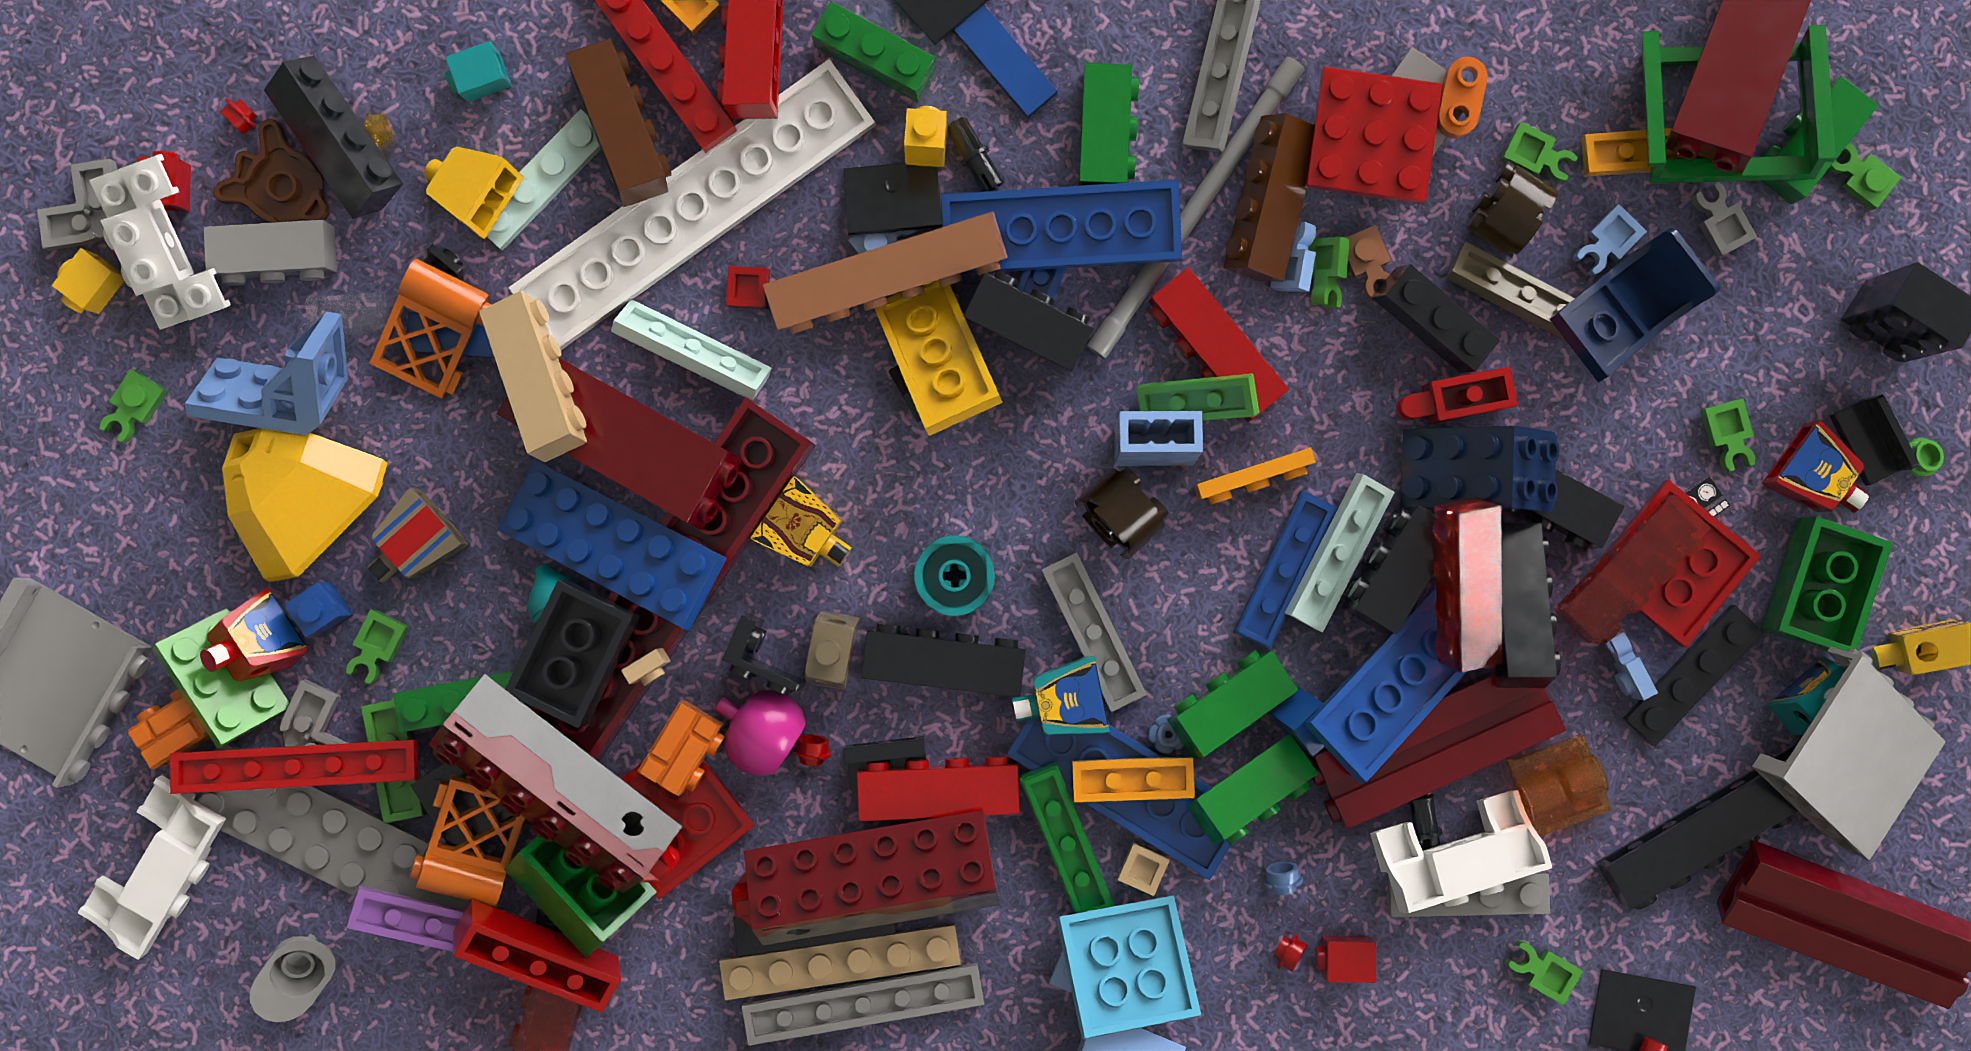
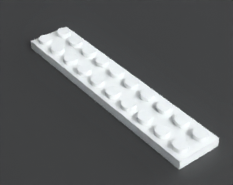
M828 59L779 94L778 119H744L735 126L737 129L735 133L710 151L705 153L702 149L672 170V176L666 177L669 192L627 207L622 206L515 282L509 289L513 294L522 291L531 298L538 299L543 303L549 315V321L546 322L549 333L556 339L562 350L626 305L631 299L633 300L876 126L875 121L831 60Z

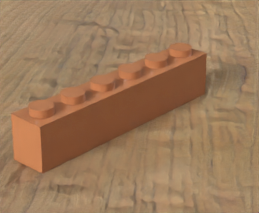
M989 212L763 284L777 330L789 327L790 333L794 334L813 328L811 320L826 315L829 323L851 316L848 308L863 304L865 311L888 304L886 299L888 295L900 292L902 299L924 293L923 284L938 280L940 287L962 281L961 273L976 268L978 275L1001 269L999 261L1008 258L995 214L994 212Z

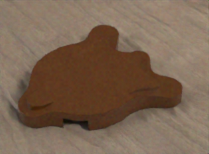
M274 119L262 121L258 127L260 152L256 155L250 154L247 151L239 152L235 158L234 175L217 183L213 191L214 197L224 204L245 205L256 216L268 223L310 220L325 221L329 216L330 208L325 200L324 182L320 171L310 158L289 145L283 127L279 122Z

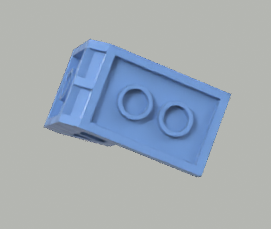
M325 312L290 345L284 354L285 366L283 368L273 365L242 362L230 358H216L185 402L187 416L306 436L321 425L348 380L342 314Z

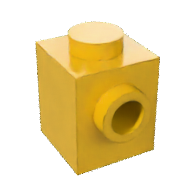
M920 106L916 109L907 108L904 139L905 165L944 167L947 111H940L932 106Z
M80 248L72 259L67 260L61 265L57 272L58 277L51 286L63 294L60 300L72 310L80 314L84 310L100 314L124 283V279L118 269L98 254Z

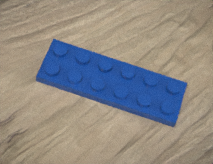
M1179 180L941 194L943 227L994 212L1008 258L999 261L1001 269H998V271L1000 272L1182 261ZM974 268L961 274H976L977 270Z
M536 460L533 461L497 529L688 631L727 559Z
M1462 561L1453 564L1412 608L1398 633L1388 634L1304 724L1359 784L1366 783L1493 643L1488 589Z
M1040 718L1026 720L1006 753L1007 756L1032 771L1056 762L1067 790L1072 796V761L1161 757L1108 724L1110 732L1044 734ZM1195 777V798L1083 802L1208 880L1212 878L1231 846L1226 840L1214 846L1187 808L1189 803L1212 788Z

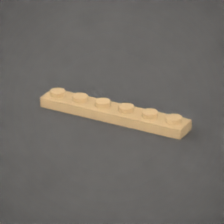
M953 923L900 931L894 935L748 956L721 958L719 963L725 1000L956 966L961 965L956 926Z

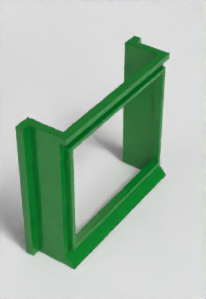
M1826 25L1808 26L1801 42L1794 44L1788 60L1797 61L1804 156L1751 157L1743 173L1718 170L1711 164V158L1666 159L1661 66L1696 65L1704 46L1660 48L1659 31L1642 32L1648 166H1651L1649 183L1815 179L1825 162L1835 161L1836 152Z

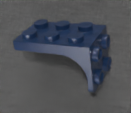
M1669 228L1620 260L1554 314L1550 321L1599 383L1615 372L1666 327L1717 294L1720 286L1680 233L1674 228Z
M1520 426L1403 429L1400 508L1420 505L1425 509H1513L1552 512L1558 496V486L1555 478L1556 461L1559 457V444L1556 434L1551 431Z

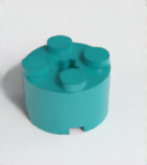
M952 535L939 538L924 549L916 562L914 580L920 597L930 608L944 615L960 616L973 612L985 603L993 589L995 572L989 554L980 544L964 536ZM957 564L959 570L966 571L967 574L966 579L960 580L959 587L956 588L952 587L951 581L944 580V573L950 572L951 565Z

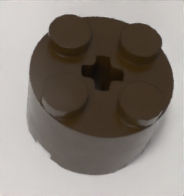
M1506 162L1494 180L1497 184L1491 194L1484 192L1472 209L1474 215L1471 217L1466 228L1476 237L1508 257L1513 258L1514 253L1516 255L1519 254L1542 225L1543 220L1541 217L1544 211L1541 209L1545 206L1551 210L1557 198L1558 190L1520 166H1514L1510 162Z
M1128 467L1121 471L1110 468L1075 500V505L1077 508L1082 505L1085 506L1087 511L1082 517L1106 545L1112 549L1118 544L1124 549L1120 556L1130 559L1164 528L1165 523L1163 519L1168 515V511L1155 497L1149 499L1139 488L1142 485L1140 479Z

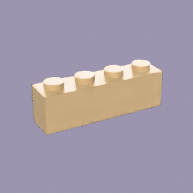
M519 291L479 310L527 454L547 462L588 443L583 428L586 427V421L580 409L574 405L570 393L574 391V387L568 374L561 368L558 359L561 356V349L547 328L546 322L549 321V315L543 303Z

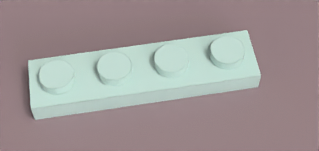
M580 109L519 172L524 176L522 182L487 235L502 251L601 150L589 118L584 111Z
M632 299L613 321L612 333L752 401L766 383L772 369Z
M1356 473L1285 614L1323 633L1395 493L1394 491L1364 474Z

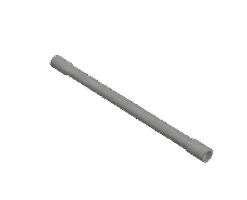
M1285 57L1267 83L1264 93L1226 146L1224 153H1221L1181 211L1182 244L1255 140V131L1260 123L1261 116L1273 114L1280 102L1288 96L1305 71L1303 65L1297 60ZM1170 262L1147 263L1143 266L1112 313L1104 319L1086 347L1102 359L1108 357L1125 332L1127 324Z

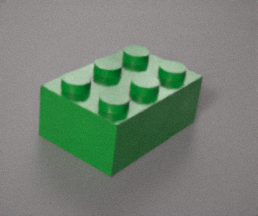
M1818 516L1797 518L1761 630L1827 652L1830 646L1849 651L1851 648L1858 650L1893 542Z
M537 836L513 858L504 870L586 958L657 892L648 882L637 883L624 893L619 890L617 892L611 891L598 881V874L587 865L581 867L573 863L565 855L566 849L554 840L548 842Z

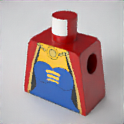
M1820 420L1804 423L1762 482L1764 486L1816 512L1832 511L1840 503L1852 513H1855L1864 506L1869 498L1867 492L1854 484L1864 469L1863 462Z
M266 588L221 619L209 631L207 640L211 646L200 652V659L208 671L214 672L226 667L232 678L241 682L288 669L295 665L309 649L269 588Z

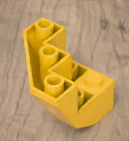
M262 428L235 433L222 467L227 514L262 577L268 582L299 577L378 497L388 463L376 456L312 433L305 436Z

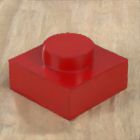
M728 266L726 305L736 308L768 309V300L763 284L770 282V269Z

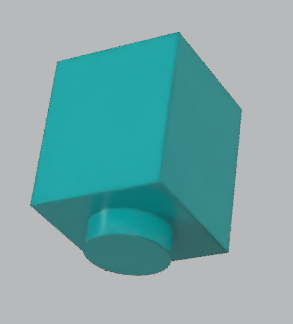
M491 41L445 57L450 69L445 71L447 83L453 94L458 93L467 102L512 87L500 52Z

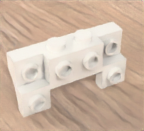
M162 154L89 180L107 217L101 220L104 227V239L107 245L115 251L121 263V274L125 283L133 289L136 296L144 295L160 330L231 305L229 299L224 300L213 276L216 274L214 268L193 275V269L160 200L179 192L177 186L172 187L161 163L164 160Z
M163 775L155 779V785L144 804L137 810V813L155 823L162 830L153 837L125 887L105 876H101L96 880L94 884L96 886L85 905L78 911V914L101 928L113 940L118 949L138 960L148 953L167 919L171 916L177 918L188 904L190 897L185 894L192 883L196 885L209 868L210 864L205 860L212 849L210 847L226 820L225 817L195 801L196 794L194 793L170 794V779Z
M1510 790L1476 801L1485 832L1422 851L1412 822L1401 823L1370 833L1381 872H1387L1399 912L1411 913L1443 902L1445 907L1460 905L1469 901L1468 894L1480 891V895L1498 893L1504 890L1503 883L1552 868L1546 844L1532 826L1518 790Z

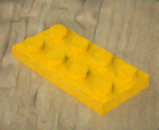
M938 280L923 284L924 293L902 299L901 293L887 298L888 304L874 308L929 436L1003 403L967 321L963 317V312L951 286L940 287Z

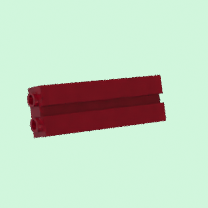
M1721 0L1668 136L1665 149L1673 151L1675 155L1684 159H1695L1697 154L1711 158V164L1716 169L1724 172H1744L1753 155L1811 0Z
M558 358L562 370L568 374L572 381L574 391L570 394L574 405L580 409L585 418L586 427L583 428L588 442L565 454L686 523L703 530L705 524L712 521L718 511L719 503L715 501V498L722 486L728 488L735 482L739 473L738 466L742 460L720 446ZM506 396L497 415L518 426L508 396Z
M1494 669L1452 688L1366 783L1359 784L1326 747H1323L1314 757L1310 755L1313 762L1311 764L1318 772L1312 779L1317 787L1323 785L1329 799L1324 801V806L1332 822L1340 821L1343 827L1350 829L1567 730L1554 702L1550 701L1545 688H1497L1496 670Z
M1753 840L1718 897L1717 906L1721 921L1726 926L1946 1009H1950L1956 999L1961 997L1968 988L1969 977L1967 974L1971 972L1970 921Z

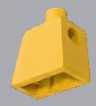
M458 146L451 149L443 162L438 159L429 161L424 170L425 178L430 181L426 188V194L484 240L524 178L503 157Z

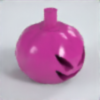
M774 690L758 691L749 696L741 707L722 697L714 709L731 720L724 739V749L729 761L740 771L757 777L773 775L777 771L806 726L802 708L790 695H784Z

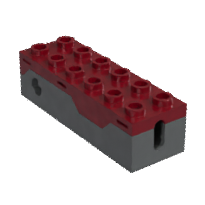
M486 674L483 675L443 723L428 744L434 749L433 754L437 759L450 767L456 765L468 774L466 779L472 786L482 792L488 790L500 799L499 804L505 811L515 817L523 816L533 824L532 829L539 837L548 842L553 840L566 849L565 855L573 863L581 867L587 865L598 874V881L611 891L617 892L619 890L624 893L640 882L663 881L680 859L679 852L669 845L682 828L680 824Z
M983 810L745 850L746 871L732 888L731 892L735 916L752 928L762 945L1000 905L988 828Z

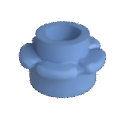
M1171 715L1158 717L1155 720V725H1152L1149 729L1150 742L1154 743L1156 750L1163 754H1170L1173 750L1180 751L1184 747L1167 721V718ZM1166 731L1172 732L1171 738L1165 737Z
M1277 862L1266 868L1267 878L1264 879V885L1267 888H1272L1273 893L1277 895L1292 894L1297 890L1296 887L1303 882V877L1298 872V866L1293 862Z

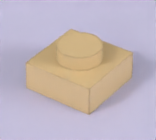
M658 648L621 671L629 684L637 683L641 680L642 684L646 686L663 676L665 672L662 667L671 661L664 649Z
M1132 842L1118 873L1117 880L1154 896L1170 859Z

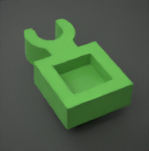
M1520 122L1516 126L1500 160L1505 163L1510 162L1514 166L1518 165L1534 176L1539 175L1543 168L1552 181L1563 183L1568 179L1569 175L1558 169V162L1564 161L1572 165L1577 161L1578 157L1568 150L1559 152L1552 150L1556 141L1555 138Z
M1849 143L1842 151L1845 155V163L1840 164L1835 160L1828 170L1834 174L1843 173L1848 178L1841 187L1870 210L1877 209L1900 181L1901 177L1871 153L1860 160L1857 149Z
M130 369L109 400L118 409L115 413L109 414L102 419L99 429L109 432L113 425L119 422L122 426V431L116 440L127 443L135 433L134 422L138 420L141 423L147 424L169 391L137 370Z
M1744 399L1701 409L1700 413L1710 448L1722 445L1723 452L1720 456L1722 470L1724 472L1735 470L1733 464L1735 454L1741 456L1744 467L1755 465V455L1750 448L1744 445L1743 439L1754 436Z
M370 609L352 644L362 649L360 656L353 658L348 663L346 673L354 675L357 673L359 666L365 664L369 669L365 683H375L381 674L380 660L382 659L386 662L393 661L410 626L376 609Z
M1517 940L1515 945L1525 951V959L1520 963H1515L1513 960L1506 958L1504 961L1506 965L1518 973L1530 972L1525 983L1564 1006L1583 971L1544 948L1538 958L1535 949L1522 940Z

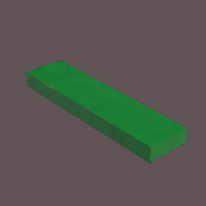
M1051 763L1019 776L1074 913L1114 907L1057 763Z

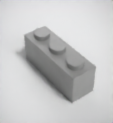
M324 220L204 227L206 270L215 269L216 274L213 276L221 280L222 285H245L246 278L259 277L262 283L285 282V276L299 275L302 281L324 280V274L337 273L335 226Z

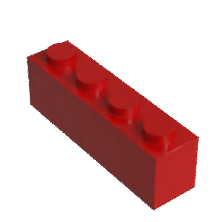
M728 0V6H723L722 26L724 31H726V43L720 45L719 58L721 67L724 68V79L718 82L717 97L719 105H723L731 119H778L784 0Z
M1189 267L1150 298L1149 303L1153 307L1149 310L1150 315L1162 329L1169 326L1178 337L1174 340L1176 347L1187 359L1193 356L1203 368L1199 371L1202 378L1253 373L1259 413L1254 417H1244L1247 422L1253 420L1290 390Z
M1008 756L984 757V764H969V758L966 757L946 758L945 765L929 766L928 759L906 760L905 767L889 768V761L865 762V769H858L859 821L940 818L981 810L984 811V815L1020 814L1018 765L1016 762H1008Z
M471 899L453 932V957L603 1013L621 981L617 955L597 948L586 958L564 934Z

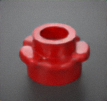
M240 98L235 103H232L229 99L225 100L228 104L219 112L239 132L244 135L250 128L256 129V125L252 121L257 115Z
M806 734L799 736L797 747H794L792 750L795 756H799L800 763L807 766H820L824 760L831 757L829 739L821 735Z
M1294 934L1292 939L1284 936L1278 945L1273 957L1280 960L1277 965L1279 970L1281 967H1284L1293 972L1308 944L1297 939L1298 934Z

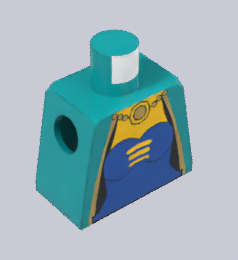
M1094 655L1085 656L1032 677L1035 694L1012 698L1017 722L1040 718L1044 734L1110 732Z
M1822 657L1769 702L1767 706L1792 735H1804L1845 670L1842 666L1836 665L1834 661ZM1796 711H1799L1804 715L1800 718Z

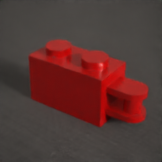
M1499 368L1429 382L1421 386L1422 392L1401 398L1396 405V412L1404 420L1427 417L1428 423L1431 425L1516 407L1518 403L1511 368Z

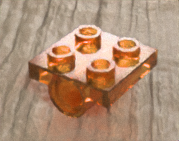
M1578 734L1506 761L1525 812L1540 837L1612 810L1606 792L1609 790L1606 775L1598 759L1591 754L1584 735Z

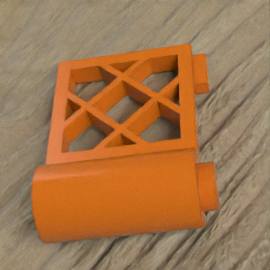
M416 258L408 267L398 290L399 295L369 364L442 399L446 392L451 395L455 393L463 376V372L457 370L477 324L484 327L479 310L492 304L488 303L490 294ZM404 307L419 313L424 328L406 333L400 318ZM430 319H432V320H434V321H436V322H438V323L432 325ZM448 327L462 334L456 347L443 351L435 330ZM396 328L398 336L392 337ZM427 333L435 353L417 359L409 338ZM401 341L409 362L398 365L383 358L389 344ZM453 354L448 364L445 356ZM438 359L444 373L440 384L426 379L420 364ZM412 367L414 372L408 370L407 368Z
M451 775L449 783L440 781L433 802V806L439 807L440 810L424 855H415L409 878L416 880V889L466 901L474 899L496 907L506 876L504 868L510 863L525 818L521 815L519 817L514 816L499 823L491 807L498 804L500 799L488 790L486 792L478 790L465 778ZM456 789L474 793L479 804L459 813L452 801ZM450 810L453 817L446 820L448 812ZM484 811L493 827L474 837L465 820ZM457 824L467 841L455 847L438 843L441 833ZM511 828L509 836L507 837L504 831ZM498 834L505 845L502 857L498 858L484 854L479 843Z

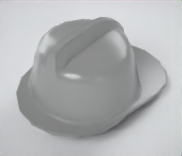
M311 933L307 936H293L283 940L275 947L272 955L252 983L250 988V1004L254 1012L264 1020L272 1022L291 1021L301 1016L314 1003L335 971V957L332 951L323 943L318 942Z

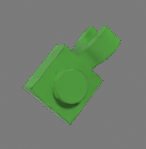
M1343 237L1316 238L1308 247V250L1316 252L1311 279L1314 280L1311 294L1312 305H1324L1326 309L1340 308L1342 294L1337 284V279H1347L1350 239Z

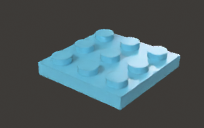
M1174 895L1060 916L1056 919L1082 1040L1201 1016Z

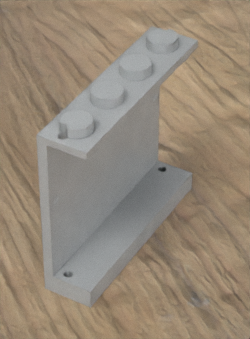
M13 577L0 600V744L55 775L56 778L52 786L56 788L73 785L82 780L90 768L91 764L87 760L94 748H99L110 734L111 729L107 727L114 714L121 712L130 699V693L127 691L134 679L140 678L150 664L147 656L153 647L32 578Z
M1830 646L1827 652L1834 658L1836 665H1840L1845 669L1842 677L1787 761L1784 762L1760 754L1752 767L1837 848L1870 861L1945 744V740L1933 729L1935 724L1928 718L1920 715L1913 708L1914 702L1893 688V680L1877 671L1871 665L1873 663L1871 657L1853 648L1845 651Z

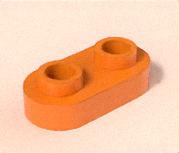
M1461 57L1457 59L1447 69L1444 76L1437 127L1442 134L1449 138L1457 139L1468 135L1476 127L1479 120L1488 74L1484 64L1474 57ZM1462 71H1470L1474 76L1473 82L1464 81ZM1455 109L1462 110L1465 114V121L1456 120L1453 116V111Z

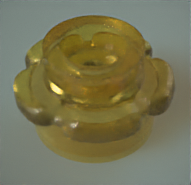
M370 112L367 113L365 123H362V125L378 148L385 150V145L395 142L389 120L383 112L372 115Z

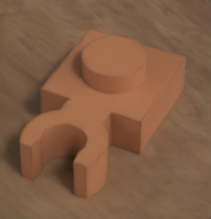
M1376 225L1346 237L1350 239L1348 268L1353 278L1364 274L1366 279L1364 293L1369 300H1372L1371 297L1375 294L1373 289L1374 282H1384L1390 275L1384 272L1381 267L1391 262V259Z

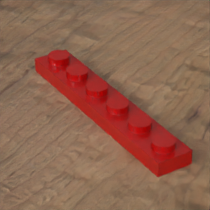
M594 0L705 153L737 131L732 121L643 0Z
M418 740L170 753V794L418 780Z

